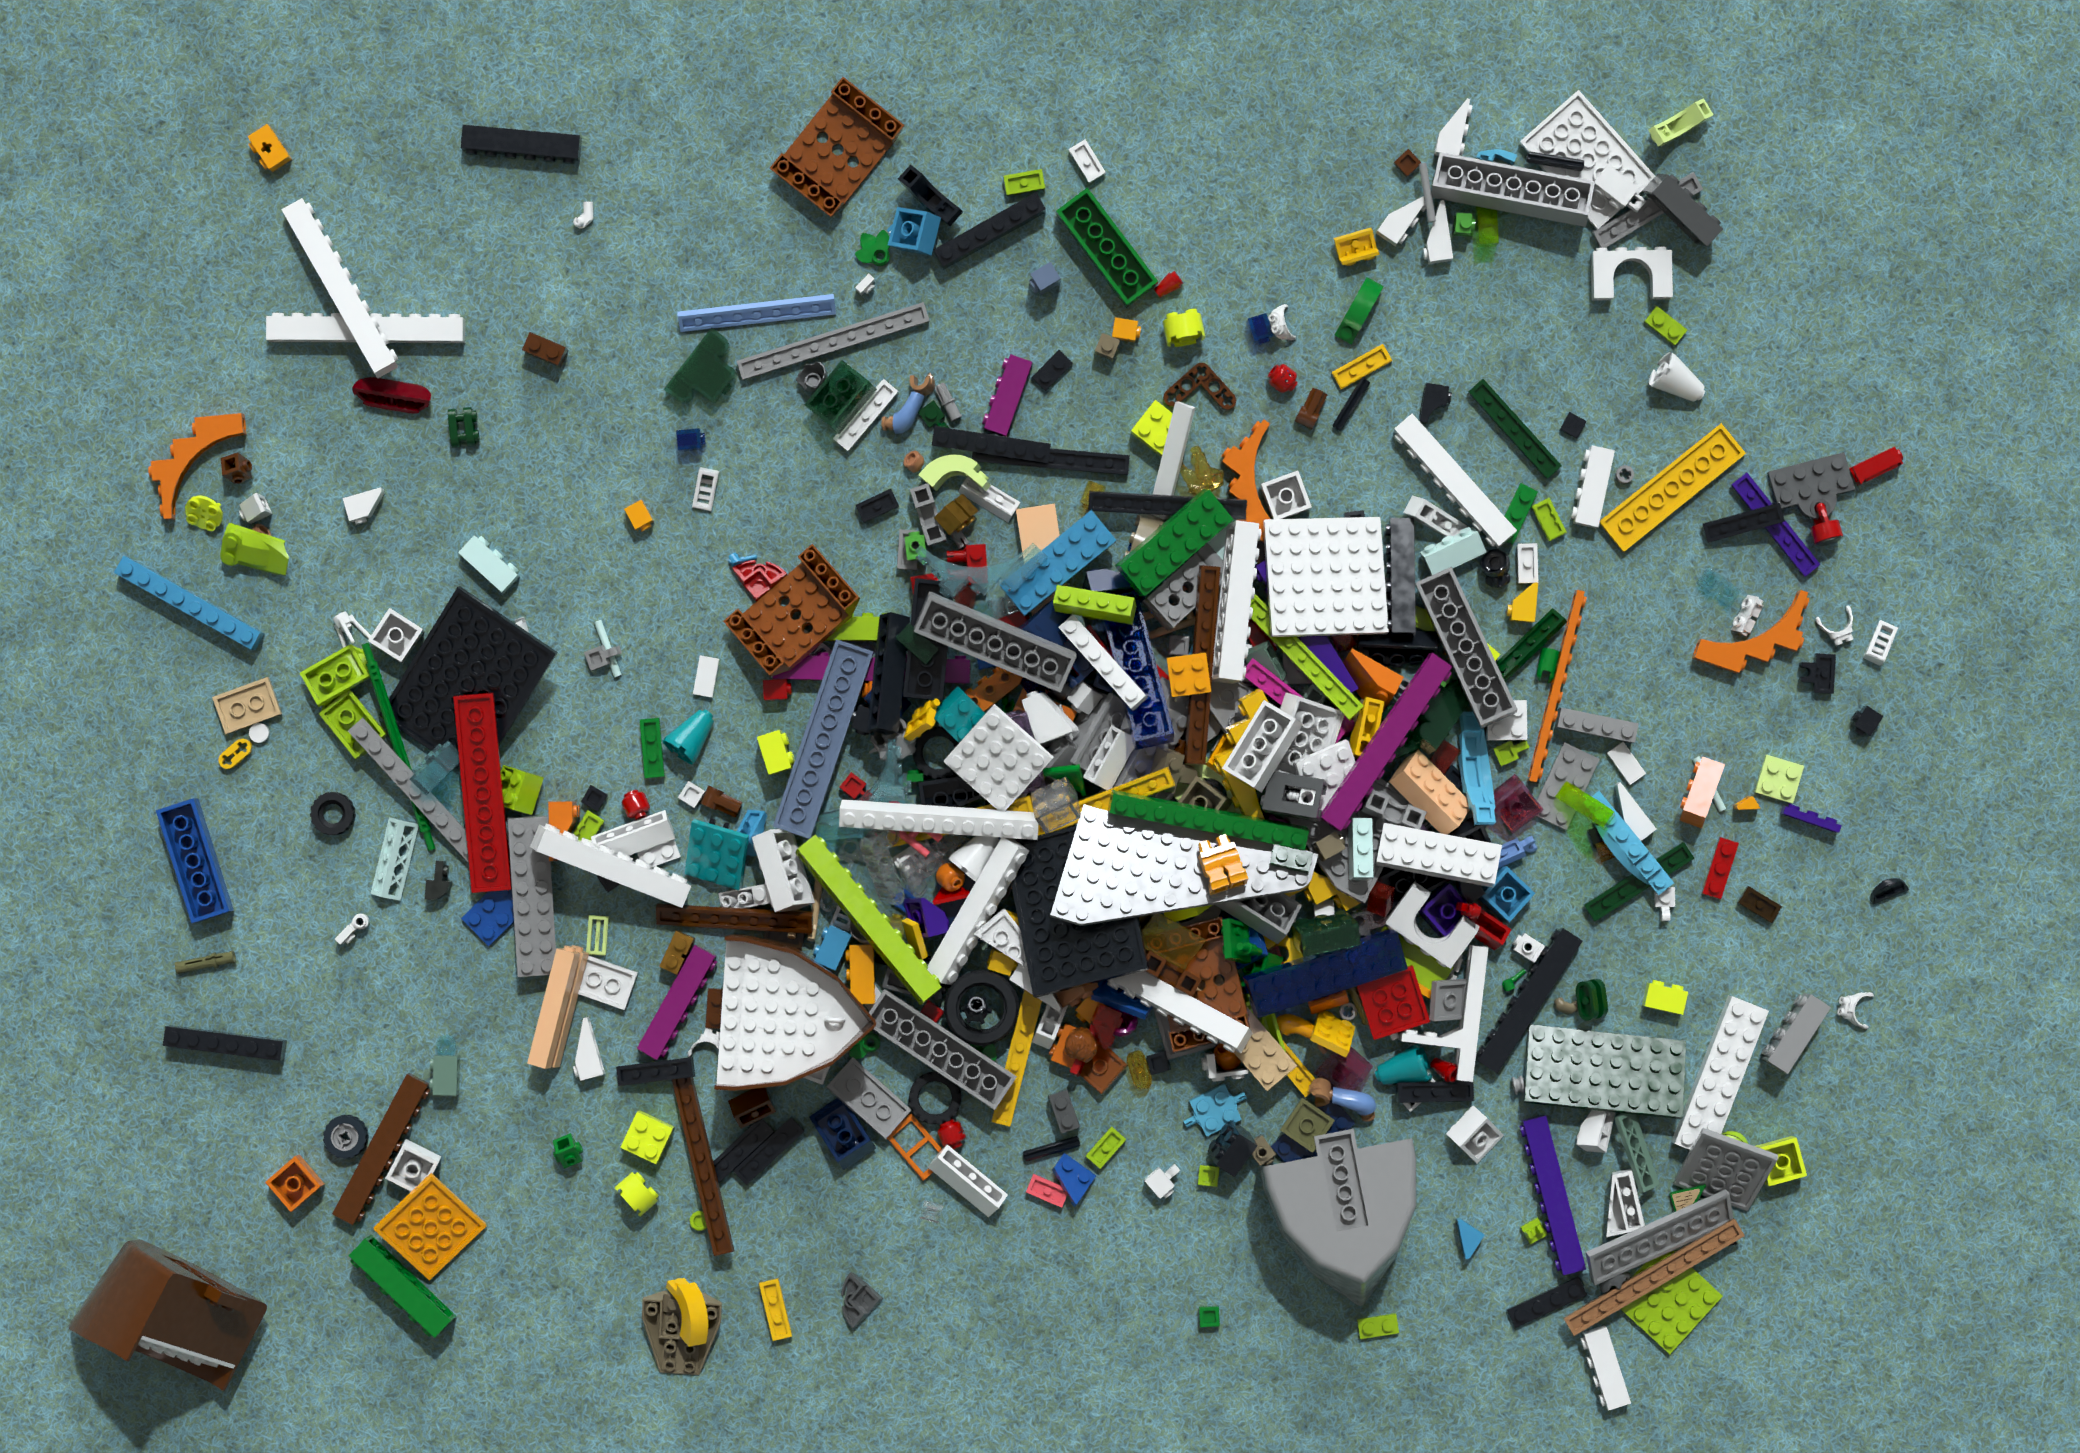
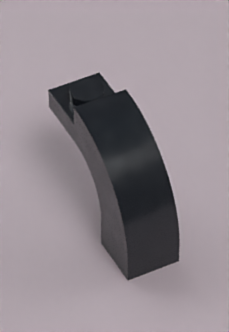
M911 164L899 176L898 180L932 214L941 217V220L947 225L951 226L963 213L958 206L940 193Z

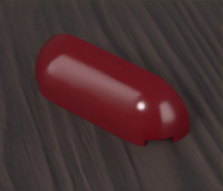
M376 377L362 378L356 381L352 387L353 394L357 395L366 406L417 414L428 407L431 400L430 391L421 385Z

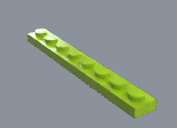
M1255 594L1250 604V607L1253 608L1251 618L1253 622L1350 721L1364 708V705L1297 636L1271 637L1269 608Z

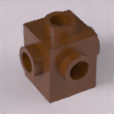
M238 452L221 458L222 476L232 483L241 484L245 480L252 478V464L250 460Z

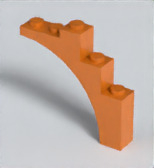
M244 414L194 417L195 423H192L193 434H196V437L172 439L173 444L170 445V452L174 459L151 461V466L148 467L149 477L152 478V481L160 482L161 484L158 485V494L162 497L160 514L165 520L176 519L178 491L185 474L193 462L215 444L231 437L247 435Z
M1265 419L1261 423L1259 421L1256 422L1251 429L1254 432L1251 437H1245L1240 443L1241 450L1233 446L1232 449L1227 448L1221 455L1223 458L1221 463L1239 476L1238 479L1234 477L1228 485L1230 488L1228 493L1236 499L1247 500L1246 520H1237L1259 523V529H1261L1260 541L1263 543V521L1270 519V517L1265 512L1258 497L1254 465L1260 441L1270 425Z
M1803 590L1797 591L1791 606L1784 616L1772 628L1757 637L1734 643H1720L1699 639L1692 659L1737 674L1740 673V670L1743 671L1746 666L1747 660L1744 659L1745 656L1766 663L1774 657L1776 650L1773 648L1774 645L1793 652L1797 651L1798 648L1801 649L1804 642L1803 632L1796 630V628L1801 626L1803 616H1801L1802 610L1806 609L1809 603L1808 592Z

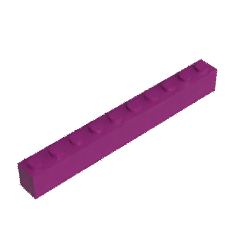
M817 652V656L808 655L792 670L774 675L773 679L822 680L830 659L829 653ZM955 655V659H947L945 683L970 684L971 660L966 659L967 656ZM875 657L871 659L864 681H873Z
M1429 653L1323 809L1321 820L1337 831H1341L1342 828L1345 830L1351 822L1349 818L1353 812L1357 813L1363 804L1361 803L1363 797H1368L1374 788L1372 784L1376 779L1379 780L1385 772L1383 768L1387 763L1390 764L1396 756L1394 752L1397 747L1401 748L1406 742L1407 737L1405 736L1409 730L1413 731L1418 724L1416 719L1420 713L1423 715L1429 708L1427 703L1431 697L1435 698L1440 691L1439 685L1442 681L1446 682L1452 673L1450 672L1452 668L1450 664L1434 653Z

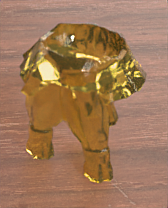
M1199 446L1192 447L1190 450L1192 453L1191 463L1195 466V471L1188 469L1182 461L1179 472L1186 482L1187 488H1189L1188 493L1196 496L1203 489H1209L1213 492L1224 485V471L1210 467L1206 455L1201 451V448Z

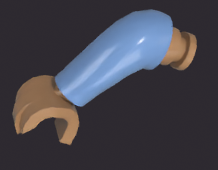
M931 373L925 377L924 383L919 386L918 378L910 375V385L914 392L910 393L899 412H895L889 418L886 416L882 417L883 431H887L889 428L890 431L894 430L895 434H902L909 430L917 417L925 396L931 394L935 389V380Z
M1316 1078L1309 1085V1092L1315 1096L1316 1107L1327 1105L1332 1100L1333 1104L1356 1111L1365 1122L1372 1121L1375 1118L1374 1110L1376 1109V1103L1369 1094L1333 1087V1090H1331L1330 1082L1324 1078Z

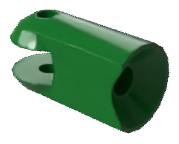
M1541 648L1536 673L1539 682L1543 670L1549 672L1547 684L1553 681L1560 651Z

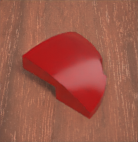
M750 560L732 567L739 581L755 601H758L787 575L782 568L771 562H766V565L756 564L755 560Z

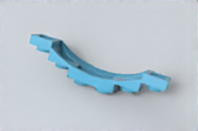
M1462 711L1459 714L1461 734L1458 736L1461 754L1458 756L1463 793L1467 794L1468 807L1473 811L1474 825H1494L1496 823L1494 813L1495 800L1484 728L1480 729L1473 712Z
M1600 791L1584 802L1592 813L1593 821L1603 841L1628 871L1644 883L1651 885L1658 895L1674 884L1649 850Z

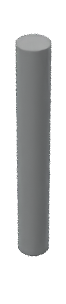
M1421 163L1419 164L1428 223L1436 221L1427 164Z

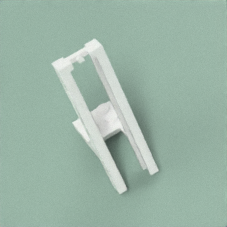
M1468 945L1465 979L1468 981L1463 1019H1460L1459 1027L1440 1036L1431 1031L1417 1034L1418 1031L1414 1029L1399 1032L1398 1040L1403 1042L1456 1048V1080L1473 1082L1488 947Z

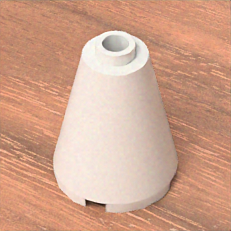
M1668 352L1657 363L1660 365L1657 371L1653 369L1650 375L1649 384L1652 387L1692 402L1699 401L1705 394L1704 385L1671 352Z
M975 836L952 853L948 859L976 882L1000 841L999 837Z

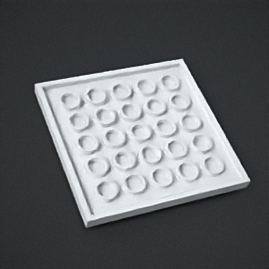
M1380 517L1266 519L1263 521L1271 637L1389 633V629H1387L1388 615Z

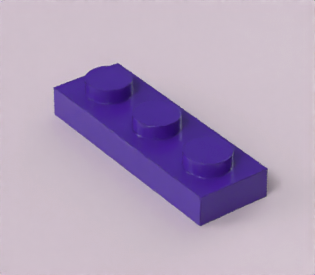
M1789 804L1788 807L1782 806L1780 812L1782 815L1835 833L1840 832L1842 825L1836 824V819L1830 817L1822 819L1818 817V813L1807 810V813L1799 811L1800 807Z

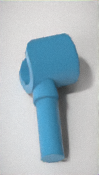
M732 553L729 555L728 561L734 567L745 561L757 559V555L739 557L737 553Z

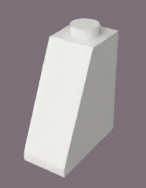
M1034 691L1026 694L1027 698L1021 700L1035 740L1039 744H1045L1079 731L1073 721L1046 693Z

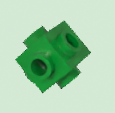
M571 1133L553 1140L555 1160L557 1163L561 1162L564 1169L583 1161L581 1157L583 1148L579 1141H575Z

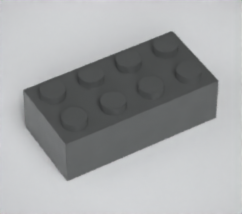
M1658 173L1642 191L1694 243L1707 247L1723 230L1719 225L1721 222L1714 215L1710 216L1706 212L1707 208L1701 202H1695L1692 199L1694 195L1688 189H1682L1678 185L1680 181L1671 174L1669 176L1668 174Z

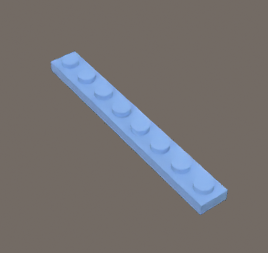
M834 294L680 311L678 312L680 332L835 315L836 307Z

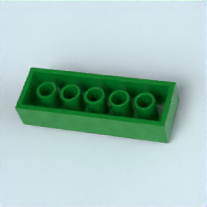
M1088 187L1056 210L1057 217L1126 308L1158 285V280Z
M1203 489L1119 561L1115 567L1139 596H1146L1234 519L1209 489Z
M372 1235L366 1237L348 1255L351 1258L350 1262L356 1268L363 1269L366 1272L364 1274L365 1277L371 1282L375 1281L380 1286L379 1290L384 1295H390L394 1299L393 1303L399 1309L406 1310L409 1313L407 1315L409 1319L414 1323L418 1322L423 1327L422 1331L427 1336L437 1337L456 1317L443 1302Z

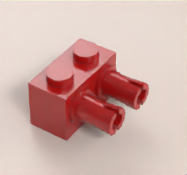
M986 544L966 545L964 550L947 551V557L954 556L947 558V563L965 562L967 564L966 570H948V576H955L948 577L949 582L967 581L969 586L989 585Z

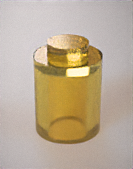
M1088 480L1080 503L1083 504L1082 508L1088 510L1089 491L1105 492L1106 487Z

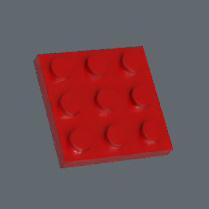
M1413 965L1356 982L1373 1040L1430 1022Z

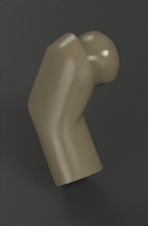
M1559 997L1554 1001L1555 1008L1559 1012L1569 1015L1578 1011L1577 1000L1569 1003Z

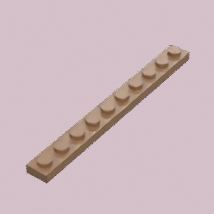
M1733 1218L1623 1282L1621 1289L1617 1287L1611 1289L1563 1319L1573 1336L1745 1235Z

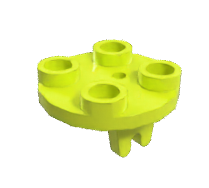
M193 496L187 501L185 506L186 521L201 529L214 531L223 520L222 504L216 503L205 496Z

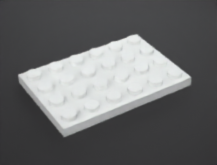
M1579 90L1519 142L1527 152L1531 151L1584 160L1582 171L1538 164L1548 173L1595 181L1609 164L1639 187L1636 192L1637 194L1655 177ZM1593 191L1587 220L1595 229H1599L1621 208L1613 207L1607 197L1604 195L1601 197Z

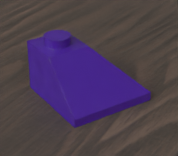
M925 898L903 899L906 918L919 924L922 937L947 933L949 930V920L944 911Z

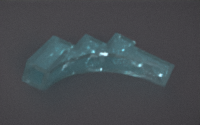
M1034 543L1008 561L984 567H967L946 562L932 555L921 545L915 550L916 554H918L916 559L923 565L927 563L932 568L930 572L937 579L943 578L938 584L941 587L939 592L947 599L949 597L954 599L969 583L972 584L970 588L977 595L981 593L985 596L1000 579L1003 581L1001 585L1008 592L1011 590L1016 592L1048 559V556Z
M888 739V753L878 780L869 791L856 801L889 803V801L908 800V792H912L911 780L907 781V773H902V763L898 764V758H901L900 746H896V739ZM840 809L819 813L815 824L816 836L818 838L821 837L824 840L864 838V830H868L865 828L839 827Z

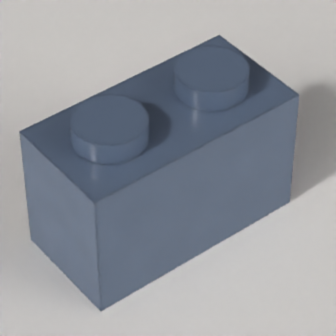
M1049 262L1030 274L1029 285L1034 293L1038 292L1041 296L1061 284V278L1052 263Z

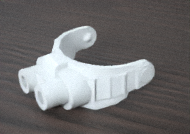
M1284 304L1274 309L1268 319L1271 324V330L1276 337L1281 340L1292 341L1296 339V336L1292 335L1287 328L1284 309L1288 308V305Z
M1846 606L1849 616L1848 624L1839 632L1826 629L1822 625L1820 618H1815L1821 630L1829 634L1830 639L1834 640L1836 646L1842 644V640H1846V642L1853 640L1851 633L1853 632V615L1850 606Z
M1861 992L1852 996L1840 997L1839 1003L1841 1007L1838 1008L1837 1014L1844 1019H1848L1855 1026L1868 1029L1869 1026L1862 1025L1857 1021L1855 1007L1862 997H1874L1873 993Z
M705 1028L704 1034L700 1035L699 1040L688 1051V1057H691L694 1047L700 1042H711L719 1049L720 1032L712 1033V1029Z

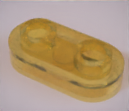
M1139 1050L1130 1052L1127 1055V1064L1134 1086L1138 1090L1148 1089L1152 1084V1076L1146 1057Z

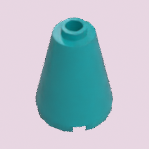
M705 709L703 711L698 710L669 733L662 743L668 750L678 754L679 756L677 757L690 765L694 764L714 723L713 715Z
M1414 1044L1378 1065V1070L1375 1071L1378 1082L1387 1085L1432 1080V1073H1427L1430 1064L1424 1048H1420L1421 1044Z

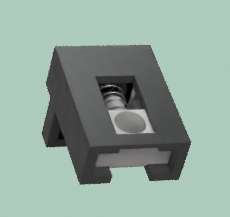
M1274 771L1265 786L1266 792L1261 797L1260 806L1265 813L1273 814L1277 819L1285 820V817L1320 822L1322 810H1319L1321 795H1326L1328 784L1324 779ZM1307 795H1313L1311 802H1304V798ZM1289 800H1291V801H1292V800H1295V801H1298V803L1289 802Z

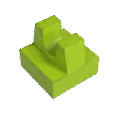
M1538 1217L1520 1226L1529 1244L1547 1236Z

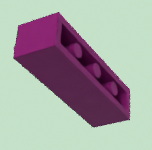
M1010 354L1009 359H1004L1001 368L1004 369L1003 376H998L995 385L998 388L996 396H991L988 405L991 406L990 413H985L982 424L985 425L984 430L1007 437L1033 364L1032 361Z

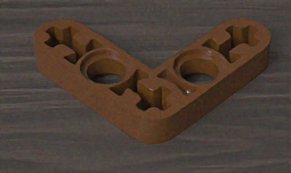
M1198 363L1192 367L1163 396L1164 403L1167 406L1174 407L1175 403L1173 401L1168 402L1167 400L1169 393L1173 395L1177 392L1174 389L1176 386L1185 394L1182 397L1180 393L1176 396V402H1181L1201 385L1222 409L1231 410L1236 405L1235 395L1206 363ZM1198 367L1201 369L1206 368V376L1200 375L1197 377L1196 380L1199 382L1196 384L1189 374L1192 373L1195 376L1198 372ZM1188 379L1192 382L1190 390H1184L1181 387L1183 380ZM1217 381L1220 384V389L1217 392H1212L1209 389L1210 382ZM1223 389L1227 391L1223 393L1225 397H1232L1231 406L1228 404L1223 405L1224 399L1221 396L1219 399L1216 397Z

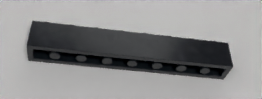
M1564 928L1555 929L1550 937L1552 942L1548 947L1545 945L1539 955L1541 959L1538 963H1533L1529 969L1530 976L1527 980L1523 979L1518 987L1520 989L1517 996L1513 995L1507 1005L1510 1007L1507 1012H1502L1498 1017V1026L1495 1030L1492 1028L1486 1036V1039H1488L1485 1046L1481 1045L1476 1052V1056H1478L1476 1060L1497 1074L1583 942V940Z

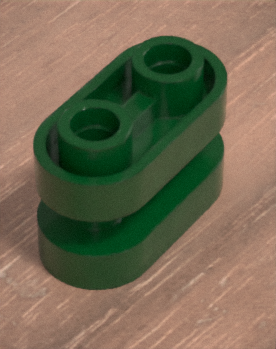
M472 407L463 408V414H458L457 409H448V424L452 448H460L461 441H467L468 447L476 446V442L480 441L479 431L475 430L474 422H478L477 411H473ZM459 422H464L465 433L460 434Z
M1596 978L1579 982L1575 991L1580 1017L1585 1021L1605 1017L1608 1013V1002L1603 981Z

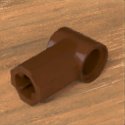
M1312 388L1295 422L1312 430L1320 415L1318 413L1327 394L1319 389Z
M708 785L700 803L714 810L718 809L732 817H737L743 802Z

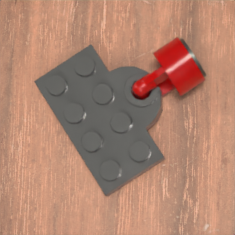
M1844 452L1767 473L1775 502H1780L1782 509L1797 506L1805 518L1813 519L1815 526L1811 527L1810 531L1815 545L1825 546L1842 539L1843 533L1839 520L1830 521L1828 516L1835 509L1837 503L1836 495L1855 490Z

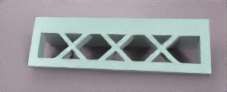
M389 817L371 894L401 901L419 827L418 824ZM405 825L412 827L410 835L406 838L403 834ZM405 845L406 853L400 857L398 853L399 848ZM400 864L402 868L401 873L396 876L394 868ZM395 883L397 886L396 894H388L390 886Z

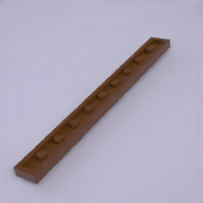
M1199 565L1193 654L1206 653L1210 685L1212 686L1220 567ZM1211 692L1189 695L1184 763L1206 765Z
M693 1077L673 1079L674 1092L713 1254L718 1256L733 1252L735 1250Z

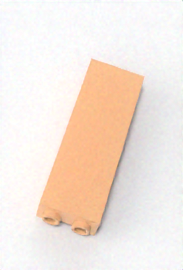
M1055 504L1016 509L1024 564L1060 536ZM1055 592L1031 611L1032 616L1054 598Z
M564 945V948L556 949L527 1064L544 1069L560 1067L589 955L588 952L583 951V947Z

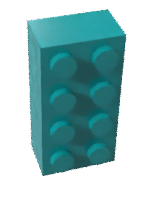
M957 686L937 707L934 719L960 743L986 713Z

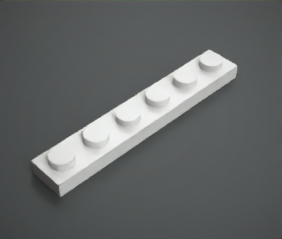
M1073 614L1058 627L1133 711L1148 698Z

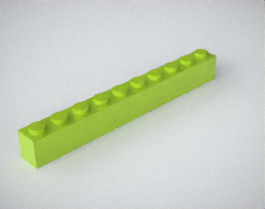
M815 834L801 845L795 854L918 1003L922 1005L941 989L940 980L936 975H931L927 970V964L922 959L919 960L916 957L914 948L902 940L903 936L896 928L893 929L889 924V918L884 913L881 914L878 911L876 902L864 894L865 890L862 885L854 882L851 878L853 877L851 872L846 867L843 868L840 865L838 856L834 852L831 853L826 848L827 844L824 839L818 838Z

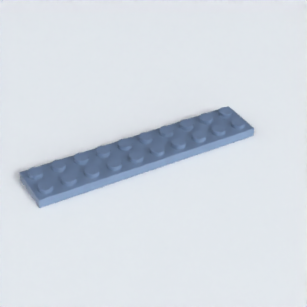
M836 639L773 827L808 839L812 837L850 724L851 716L855 710L874 654L873 651Z

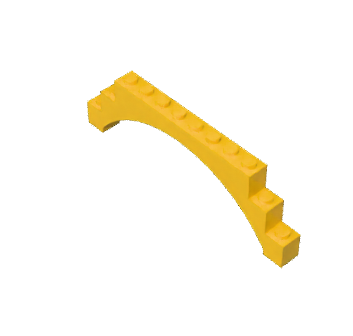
M1257 689L1238 699L1240 704L1238 709L1241 715L1246 716V718L1226 728L1228 733L1225 736L1230 745L1233 744L1234 746L1213 756L1216 761L1213 765L1218 773H1222L1224 777L1222 783L1227 791H1231L1233 795L1231 801L1234 807H1239L1243 815L1264 818L1255 788L1222 769L1263 700L1268 702L1261 689ZM1313 872L1310 883L1304 888L1306 889L1304 895L1309 902L1312 901L1316 905L1334 895L1333 900L1338 908L1341 907L1345 911L1360 904L1357 900L1336 890L1326 876ZM1300 891L1289 892L1284 894L1291 897Z

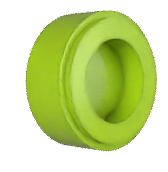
M696 1211L690 1217V1225L697 1231L707 1228L703 1211Z

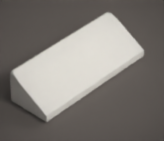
M968 477L958 493L964 494L968 499L1006 522L1010 521L1020 504L1019 501L993 485L987 491L983 490Z

